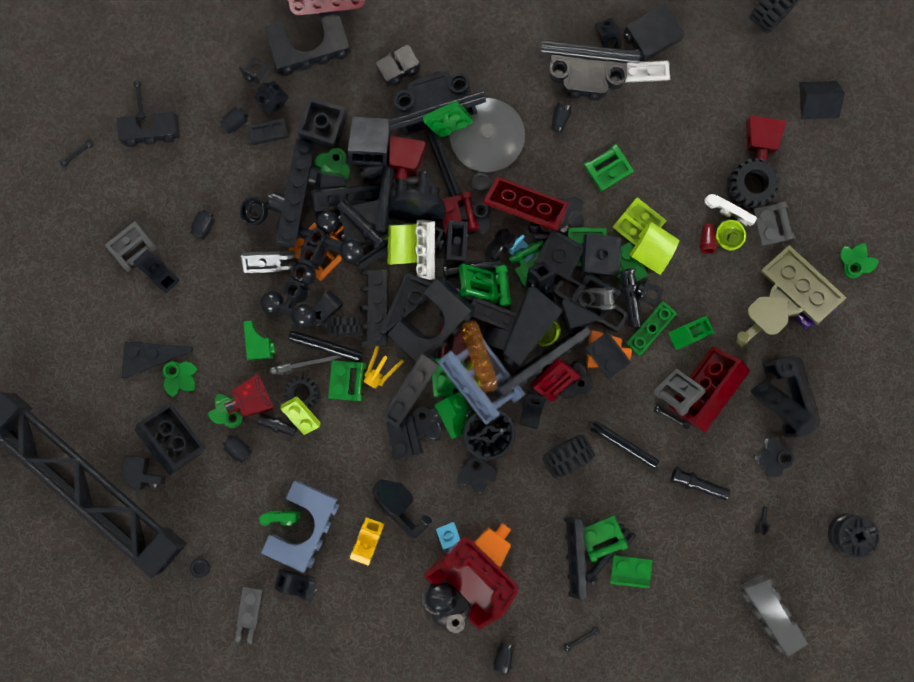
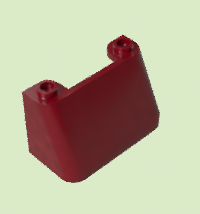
M462 538L455 543L423 574L433 585L441 584L446 579L473 605L469 610L468 616L471 623L479 630L503 617L518 594L517 584L469 538Z

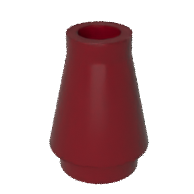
M713 224L703 225L699 244L702 253H715L716 248H718Z

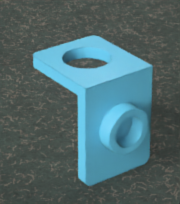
M521 235L519 238L515 237L514 247L508 249L511 255H514V252L520 248L529 247L523 241L524 235ZM533 253L525 258L526 263L534 256Z
M454 522L436 529L444 553L460 540Z

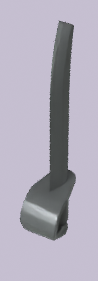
M335 355L292 365L290 362H287L284 365L271 367L270 373L284 375L283 372H286V374H291L293 368L342 358V356Z

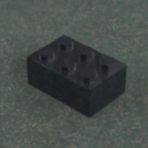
M171 402L138 422L135 428V432L169 476L200 456L206 448Z

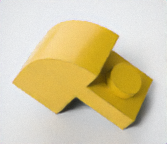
M366 517L350 559L369 565L383 530V523Z

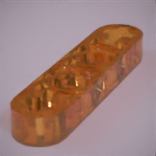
M476 321L464 322L462 333L480 387L483 392L495 391L497 379L479 326Z

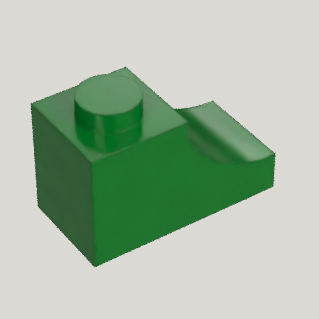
M706 315L668 332L675 349L678 350L713 334L714 330Z
M244 321L247 360L273 358V354H276L275 343L269 338H263L257 332L253 321Z
M461 392L435 404L451 439L461 435L466 412L470 409Z

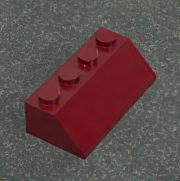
M500 177L496 178L483 202L486 205L555 231H559L569 205L568 202Z
M712 346L689 377L704 387L706 393L683 416L677 413L676 409L670 404L668 407L694 427L706 432L750 370L742 360ZM679 395L674 397L680 403L684 400Z

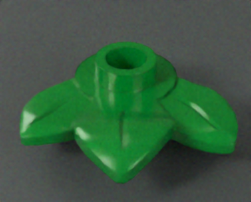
M333 148L329 153H321L316 157L314 165L320 167L321 171L341 173L346 181L349 178L350 167L346 163V153L342 149ZM335 154L340 156L339 161L334 160Z
M865 243L859 244L853 249L844 246L840 253V258L844 263V273L849 278H857L862 273L872 272L879 261L876 258L868 257ZM851 266H855V272H852L850 270Z
M171 361L166 363L163 367V375L165 376L164 388L171 397H175L180 389L183 391H194L195 381L191 375L197 371V368L189 362L179 364ZM173 367L176 369L174 375L170 373V369Z
M223 394L216 395V409L208 412L210 419L214 423L225 424L229 428H236L242 423V415L239 410L228 415L224 406L225 403L234 400V398L230 399ZM231 415L236 416L235 422H230L229 417Z

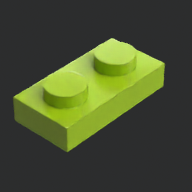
M297 396L281 405L280 409L304 435L320 427V421Z

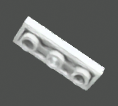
M417 220V277L429 280L435 279V222Z

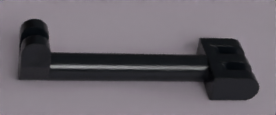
M620 523L619 526H620V528H621V530H622L623 527H624V525H623L622 523ZM626 528L623 534L629 546L636 538V535L632 533L627 538L626 536L630 530ZM618 538L612 544L619 542ZM615 552L601 557L593 569L585 575L586 580L593 586L598 581L596 576Z

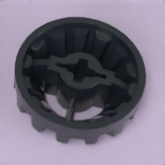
M497 409L500 415L493 419L496 422L494 425L490 423L486 425L474 410L463 421L464 426L461 429L462 442L468 451L477 458L483 460L497 459L503 456L514 442V424L511 418L500 409ZM481 419L482 423L477 426V429H473L476 421ZM476 440H484L485 443H480Z

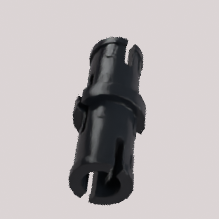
M261 413L257 420L258 425L273 429V432L276 433L281 432L294 437L297 431V427L294 424L285 422L279 417L274 418Z

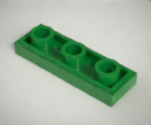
M662 301L626 342V345L640 357L677 313ZM650 325L654 326V332L649 330Z

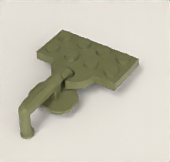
M789 245L761 270V273L774 286L770 291L769 297H759L750 305L748 315L755 324L746 332H739L737 334L735 346L742 348L761 330L769 335L778 334L787 326L788 317L797 316L802 312L818 325L847 297Z

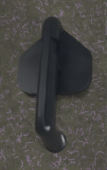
M379 480L374 485L372 493L376 502L411 538L418 537L432 523V519L425 515L421 517V522L416 526L403 513L413 503V496L402 483Z

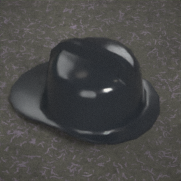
M450 583L430 584L422 594L423 606L432 614H458L465 610L468 605V600Z

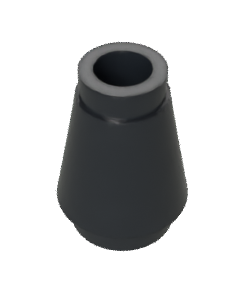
M557 103L553 111L552 130L562 132L572 113L571 106Z
M501 642L493 662V670L509 674V670L512 669L513 645Z

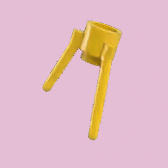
M379 346L375 347L368 369L364 374L366 377L364 382L377 389L378 385L382 386L404 362V360H400L381 378L383 375L379 372L387 360V356L383 357L376 370H372Z

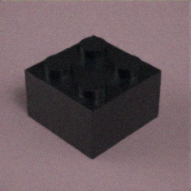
M309 97L297 131L300 139L315 142L332 149L337 148L348 115L346 108Z

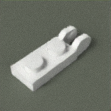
M710 194L704 200L705 205L710 208L721 209L720 213L724 216L730 217L732 215L737 218V221L742 226H751L757 219L756 216L718 195Z

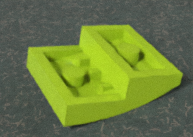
M637 197L613 228L636 246L641 239L639 234L649 221L662 227L666 220Z
M649 221L639 234L641 239L629 255L661 275L671 260L680 240Z
M417 223L388 225V264L417 262Z

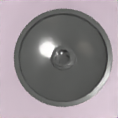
M485 98L486 103L476 105L478 114L471 115L473 123L463 129L450 133V144L456 158L467 168L475 172L496 173L508 168L517 160L524 146L525 130L520 116L510 105L497 99Z

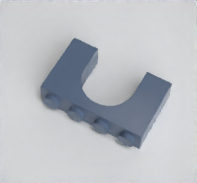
M296 480L293 482L286 499L310 511L315 521L314 532L309 540L302 543H293L275 534H270L261 554L304 573L307 568H312L315 561L313 554L315 550H320L323 540H321L323 532L327 534L331 526L329 519L331 515L335 516L340 505L337 504V498Z

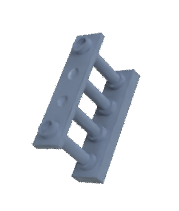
M477 333L467 342L470 347L457 356L451 351L438 363H440L450 379L487 425L500 415L497 410L509 399L515 403L526 394L517 385L513 388L514 391L505 397L502 395L491 403L485 393L509 377L510 374L488 347L485 340ZM475 353L482 362L467 371L461 362ZM487 368L493 378L479 387L473 377Z

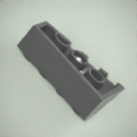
M758 574L740 586L743 590L741 595L747 603L750 602L754 607L751 610L758 620L761 619L765 624L762 628L769 637L772 635L775 640L773 645L776 650L789 657L808 643L797 624L793 620H789L791 617L789 610L782 603H779L782 598L771 587L773 585L771 579Z

